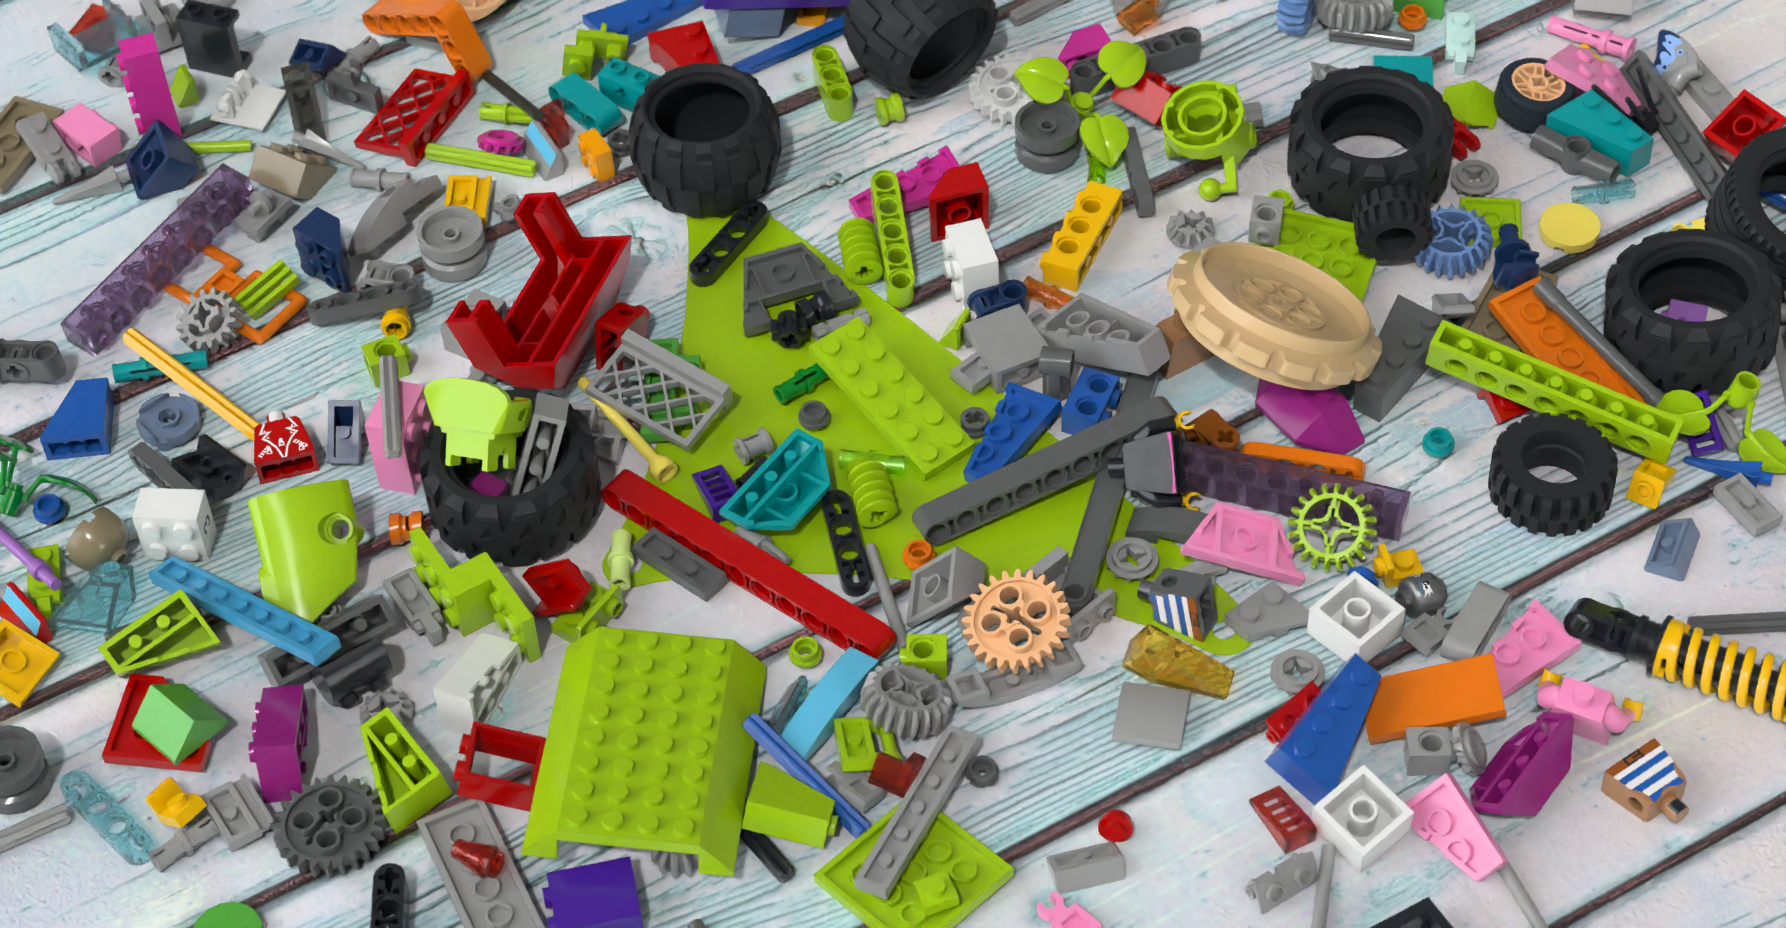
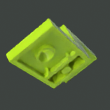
M421 527L408 532L411 541L408 552L416 564L413 570L422 583H426L429 588L428 591L437 605H441L444 609V617L451 628L457 627L461 635L465 637L496 622L501 632H508L510 641L519 643L520 652L523 653L529 663L542 658L534 617L487 552L450 569Z

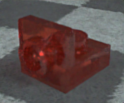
M556 98L540 108L544 115L539 122L556 146L562 149L570 144L569 124L564 117L563 102Z

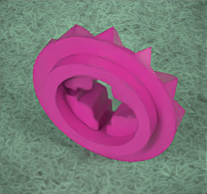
M489 130L477 137V144L480 149L488 153H504L507 155L524 149V138L509 130Z

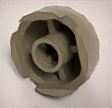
M107 507L94 510L92 513L96 517L90 523L84 519L72 533L66 544L65 550L70 555H65V558L85 571L98 573L108 570L112 566L118 567L128 555L126 551L129 543L128 529L124 521Z

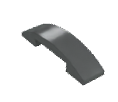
M1154 506L1134 508L1125 537L1141 538L1157 544L1159 537L1186 543L1208 514L1178 507L1156 508Z

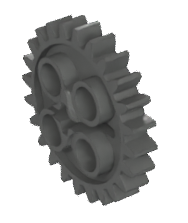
M329 775L327 783L322 784L321 780L317 777L315 778V786L311 788L306 783H302L303 792L301 794L291 791L292 802L281 801L283 811L275 812L277 823L272 824L275 834L273 838L282 859L286 858L290 868L297 865L301 874L310 868L312 876L315 878L321 870H325L327 878L331 877L333 869H338L341 875H345V866L350 865L356 870L359 869L357 860L361 858L369 862L368 850L379 851L377 840H385L383 829L387 828L388 825L379 794H373L370 785L362 788L358 778L349 784L347 775H344L339 782H335L333 775Z

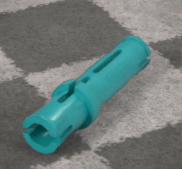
M206 349L171 355L190 370L209 369ZM139 357L140 360L112 364L115 383L143 378V381H148L150 377L165 374L143 357Z

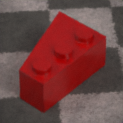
M703 20L647 33L650 58L655 64L659 63L665 69V72L695 63L720 64Z

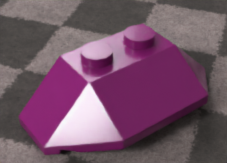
M1259 378L1255 406L1295 445L1315 451L1346 455L1365 444V438L1347 399L1336 388L1303 390L1282 386Z
M1543 712L1536 717L1537 722L1522 728L1502 745L1486 766L1485 772L1477 778L1469 789L1472 806L1476 812L1519 816L1537 815L1570 770L1574 718L1571 714Z

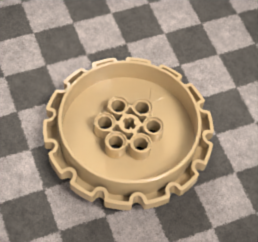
M1217 243L1203 248L1201 253L1189 251L1181 255L1168 277L1167 290L1173 295L1171 301L1179 311L1180 318L1191 335L1217 357L1260 379L1296 389L1327 390L1340 385L1350 384L1351 379L1355 381L1366 379L1372 374L1381 356V339L1374 335L1376 329L1371 323L1366 307L1358 297L1326 272L1284 252L1250 243Z

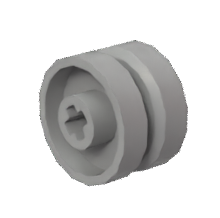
M449 205L428 212L420 220L416 229L424 269L430 276L439 281H464L477 275L485 267L488 260L487 246L482 220L475 211L465 206Z

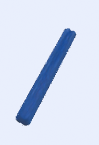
M845 15L737 61L732 66L741 72L753 74L843 34L845 26L843 24Z
M757 713L751 714L744 720L743 729L792 777L835 800L832 815L839 816L838 822L852 836L857 839L871 827V824Z

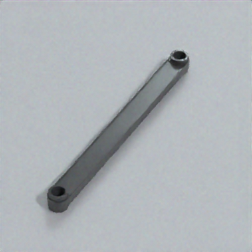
M1160 368L1149 376L1128 373L1116 414L1153 398L1160 375ZM1108 467L1097 472L1060 590L1063 591L1066 598L1064 603L1069 605L1071 612L1066 615H1069L1070 618L1091 601L1126 487L1125 477L1111 478L1108 473Z

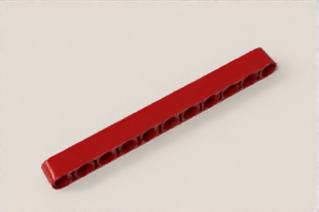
M623 469L601 490L604 502L616 512L648 531L653 527L660 530L727 573V579L841 649L847 651L849 647H852L880 660L896 643L895 633L884 622L634 472Z

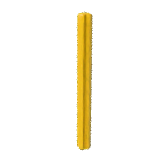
M130 328L123 334V342L254 441V428L261 424L136 328Z

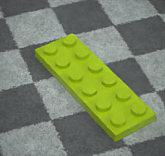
M859 316L808 346V354L924 481L974 450L975 442Z

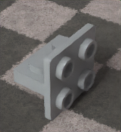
M138 0L142 14L122 22L129 38L152 32L159 52L182 45L175 19L180 11L175 3L161 6L159 0Z

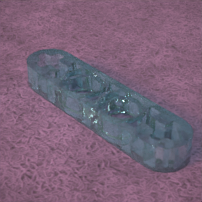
M75 770L67 773L61 779L60 789L66 802L126 862L138 866L150 861L148 853L155 849L150 835L89 774L84 771ZM75 785L83 787L85 795L82 797L81 793L72 787ZM96 802H104L106 804L105 808L98 813H90L88 811L89 807ZM116 822L126 823V827L119 833H110L108 831L109 827ZM132 838L138 847L143 848L139 851L136 848L132 849L129 840Z

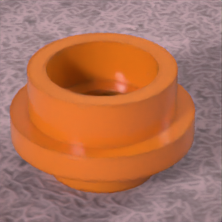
M1409 4L1403 7L1399 13L1398 23L1407 30H1419L1426 25L1427 15L1421 6Z
M922 539L909 542L903 551V562L912 570L935 558L933 547Z

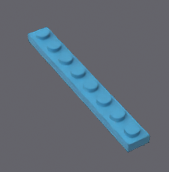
M174 555L148 573L154 585L172 594L182 589L192 604L315 666L327 660L330 655L342 647L338 636Z

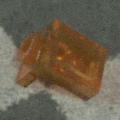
M1135 0L1116 14L1117 20L1135 37L1162 17L1158 8L1160 1Z

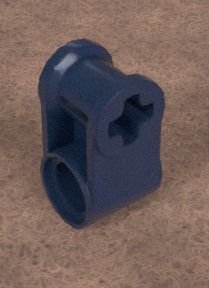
M1007 280L998 285L978 289L967 298V305L970 310L975 312L976 318H981L1020 304L1026 314L1028 313L1027 288L1020 280Z

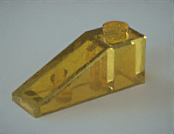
M1151 623L1146 625L1129 641L1122 663L1123 668L1148 682L1175 689L1189 690L1192 693L1221 700L1227 698L1235 673L1231 668Z

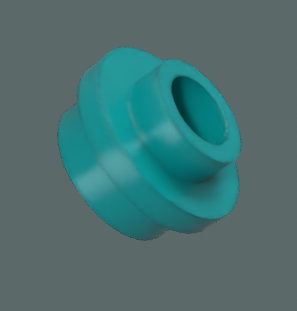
M1442 427L1430 429L1422 440L1423 450L1433 457L1448 456L1453 452L1455 441L1450 431Z

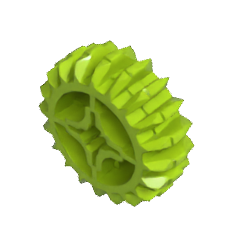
M1339 483L1335 484L1333 493H1329L1327 484H1322V495L1318 496L1316 490L1311 488L1309 493L1313 499L1308 502L1304 496H1300L1298 500L1305 507L1303 509L1292 507V513L1299 516V519H1288V525L1297 528V530L1289 532L1288 537L1293 540L1300 539L1292 545V548L1295 552L1305 548L1300 559L1305 562L1313 556L1311 561L1313 569H1316L1320 562L1323 561L1324 572H1330L1331 563H1336L1337 571L1343 572L1342 561L1347 560L1349 566L1354 568L1356 563L1352 557L1355 554L1362 560H1365L1367 557L1361 550L1362 546L1367 549H1373L1374 544L1366 540V537H1376L1377 530L1367 528V526L1376 524L1377 518L1375 516L1365 517L1373 508L1371 504L1360 507L1365 500L1363 494H1359L1354 499H1351L1354 494L1352 487H1348L1344 495H1342ZM1331 503L1324 517L1308 520L1316 508L1323 504ZM1341 503L1355 511L1358 515L1360 526H1355L1341 520ZM1335 517L1337 525L1342 526L1343 529L1335 530L1330 539L1327 529L1323 530L1322 527L1330 526L1331 521ZM1306 530H1312L1314 533L1324 536V553L1316 550L1308 543ZM1357 536L1349 548L1342 552L1334 553L1340 539Z

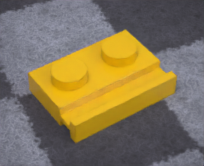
M449 175L444 206H465L475 211L481 218L482 225L487 226L493 185L491 175H487L486 178H478V175Z

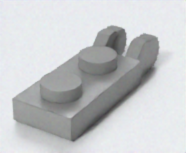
M44 112L17 121L16 128L43 170L48 172L55 184L65 181L64 174L59 167L60 165H64L73 178L81 175L78 163Z

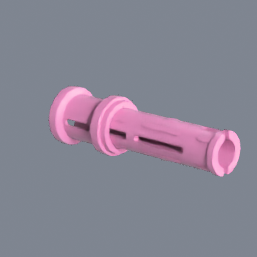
M1555 15L1550 18L1547 25V33L1588 44L1597 48L1599 54H1612L1621 57L1624 62H1627L1635 51L1637 42L1635 37L1631 36L1628 39L1614 34L1613 30L1610 29L1602 32L1556 17Z

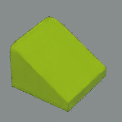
M184 64L179 65L170 88V93L179 108L199 102L195 80Z
M965 308L948 325L938 342L939 344L956 351L962 347L964 343L963 324L971 321V311L969 308Z

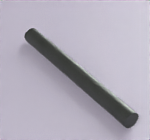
M486 70L483 73L482 78L532 119L540 121L543 118L544 114L539 108L490 70Z

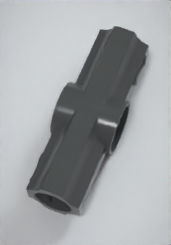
M1541 124L1530 141L1531 148L1561 162L1562 170L1570 175L1584 173L1611 186L1621 171V162L1592 149L1590 141L1581 135L1567 137Z

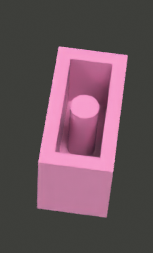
M82 103L77 104L53 120L56 132L66 147L95 168L123 150L119 138L121 133L118 127L112 122L108 123L101 118L96 110H90Z

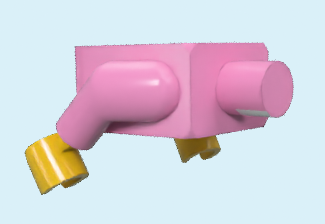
M1548 668L1544 669L1538 682V704L1542 708L1549 709L1548 712L1571 714L1574 718V735L1607 746L1612 732H1623L1634 720H1641L1645 703L1643 701H1633L1629 697H1624L1622 709H1620L1616 705L1614 696L1610 691L1570 677H1565L1562 681L1564 675L1555 674L1549 671Z

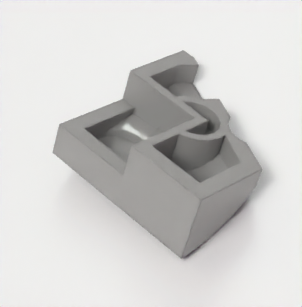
M570 403L574 410L581 412L589 424L595 442L596 454L609 463L618 465L627 440L625 436L602 411H598L596 405ZM622 414V416L630 423L631 419Z

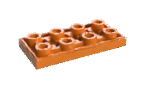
M1493 653L1381 677L1364 718L1370 745L1405 738L1406 727L1452 728L1463 721L1471 724L1507 716Z

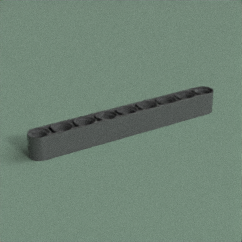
M1153 397L922 504L914 511L912 522L924 540L931 546L943 544L1108 467L1107 464L1110 458L1123 457V444L1131 442L1132 434L1146 422L1168 416L1175 418L1178 413L1165 397Z

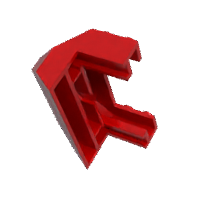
M556 192L528 193L523 197L513 216L540 258V261L506 317L502 321L489 299L479 300L472 312L464 300H459L445 323L474 368L516 387L566 389L595 339V322L611 309L617 301L630 260L632 235L582 237Z

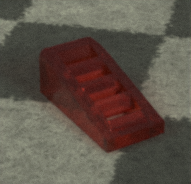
M1280 785L1249 799V804L1285 855L1316 841L1317 827ZM1273 799H1278V802L1267 807L1264 805ZM1282 807L1285 809L1275 815L1271 813ZM1288 816H1290L1291 818L1285 822H1279V820L1284 819ZM1294 825L1297 826V828H1295V829H1293V830H1290V831L1287 830V828H1289V827H1291V826H1294Z

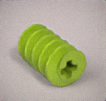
M865 218L847 220L840 226L837 234L845 275L851 282L860 285L876 282L881 278L884 271L874 225Z
M859 457L848 463L846 476L848 477V484L851 489L854 506L856 507L859 524L862 527L872 528L882 525L893 518L897 513V504L892 493V486L889 483L886 465L881 461L872 460L868 457Z

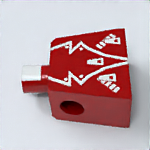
M272 411L267 415V423L259 424L254 428V464L260 485L320 470L314 446L299 417L292 416L286 418L284 412Z

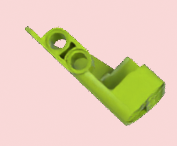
M347 479L283 489L257 496L247 501L262 567L259 568L258 576L263 599L312 624L346 590L357 582L358 544L363 539L365 532L362 522L356 518L349 480ZM345 523H348L349 534L342 538L341 528Z

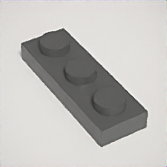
M655 527L650 529L632 546L634 556L705 602L728 582L727 573Z

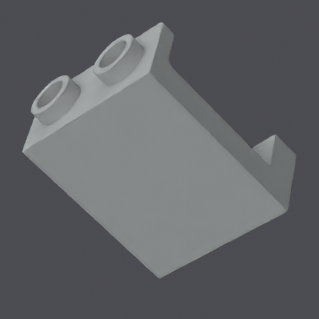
M1020 304L1001 309L963 324L964 345L966 348L974 347L991 372V386L996 394L1004 392L1008 382L1023 385L1042 378V374H1039L1038 371L1042 346L1049 345Z
M1057 546L1025 571L1022 577H1026L1030 570H1033L1036 580L1044 574L1048 584L1053 581L1057 584L1059 589L1057 592H1059L1068 568V552ZM1095 587L1090 603L1070 618L1072 625L1065 626L1069 632V638L1059 639L1061 641L1068 639L1072 645L1077 640L1086 638L1091 629L1101 621H1107L1113 615L1116 608V591L1109 587L1102 592ZM1012 597V603H1015L1018 597ZM1046 612L1036 613L1033 619L1042 618Z

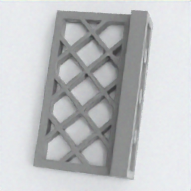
M627 329L621 336L622 344L585 388L586 394L689 451L721 409L726 411L733 403L730 385L632 330ZM626 356L635 361L636 368L618 371L617 364ZM653 372L660 375L661 382L643 385L641 375ZM638 376V387L621 390L619 379ZM616 380L617 391L603 393L598 390V387L603 382ZM681 387L686 390L687 396L668 400L666 389ZM663 390L665 401L646 404L644 393ZM641 394L643 405L635 407L624 405L623 397ZM706 401L712 404L707 412L694 414L692 403ZM689 404L691 415L672 419L671 407ZM667 409L668 420L654 422L649 419L648 412ZM688 423L693 425V430L686 439L674 432L673 426Z

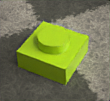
M946 870L913 881L914 892L926 917L960 905L959 896Z

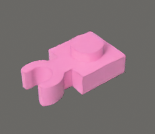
M1055 891L1050 893V902L1055 907L1047 908L1042 903L1037 904L1038 916L1044 921L1052 922L1050 928H1101V923L1076 902L1067 908L1064 905L1063 897Z

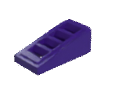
M1707 390L1693 393L1700 398L1704 408L1711 406ZM1714 411L1706 415L1710 420L1712 432L1698 436L1685 435L1692 457L1698 458L1725 450ZM1714 438L1716 444L1697 448V442Z
M722 464L692 474V479L712 520L717 523L727 520L719 515V510L738 490ZM722 482V484L707 488L709 486Z

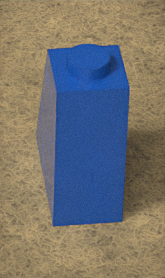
M107 377L75 381L40 435V442L47 461L111 454L114 396Z

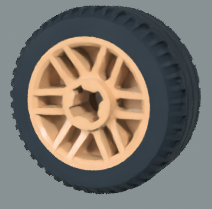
M1541 58L1519 59L1508 64L1499 76L1494 93V105L1499 115L1515 128L1527 132H1535L1541 124L1546 126L1549 113L1575 99V85L1544 69V65L1548 60Z

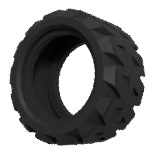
M1363 65L1358 68H1342L1329 72L1323 80L1319 81L1316 79L1301 92V98L1294 102L1290 114L1287 174L1291 176V186L1301 200L1308 199L1310 201L1309 206L1311 209L1329 218L1331 216L1353 223L1352 209L1355 208L1354 204L1356 201L1361 200V196L1365 193H1371V190L1384 188L1387 185L1414 187L1416 191L1424 193L1425 197L1428 198L1429 206H1431V203H1436L1444 192L1449 177L1455 131L1454 117L1448 103L1443 101L1439 91L1428 82H1421L1415 75L1399 69L1382 68V66ZM1375 134L1395 139L1407 146L1409 150L1392 157L1368 158L1341 151L1330 142L1347 135Z
M1678 229L1677 231L1659 232L1644 237L1638 245L1631 244L1619 254L1616 264L1611 265L1606 278L1604 337L1655 387L1662 389L1665 393L1674 390H1686L1691 393L1707 390L1708 395L1722 393L1729 388L1739 372L1748 371L1757 376L1760 370H1764L1774 357L1779 337L1783 294L1782 280L1777 268L1773 263H1769L1765 253L1751 243L1742 242L1737 236L1703 229ZM1671 299L1716 305L1730 311L1732 315L1717 320L1693 322L1672 319L1660 315L1652 309L1670 303Z
M524 387L504 390L509 394L511 401L514 400V397L529 398L532 401L533 407L537 392L541 393L535 388ZM570 403L565 428L554 464L557 469L544 483L518 495L496 497L471 490L465 485L473 474L482 468V459H479L478 463H466L467 457L461 456V465L445 466L447 433L441 432V427L433 424L424 438L425 449L420 450L419 470L433 527L439 530L440 538L456 552L463 548L466 557L469 559L487 552L492 561L502 562L504 566L526 565L531 560L540 557L542 560H545L562 552L569 541L575 543L590 527L592 517H595L598 513L602 496L594 438L592 437L590 426L581 412L574 410ZM528 426L523 431L522 436L516 439V456L521 455Z

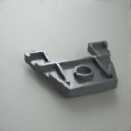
M802 242L744 258V335L748 337L771 330V320L765 309L766 306L825 290L833 302L835 311L859 305V296L853 289L849 290L837 274H831L825 268V263Z

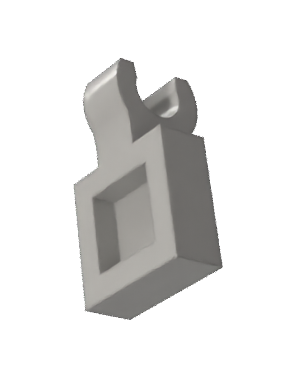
M834 761L827 766L826 770L832 774L825 778V780L860 812L864 813L884 799L887 788L863 771L856 772L855 774L852 772H842L839 761Z

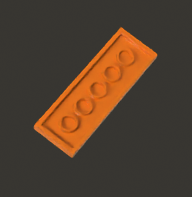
M1541 276L1535 277L1489 300L1487 308L1525 354L1647 404L1640 394L1555 310H1552L1532 291L1535 284L1542 279Z

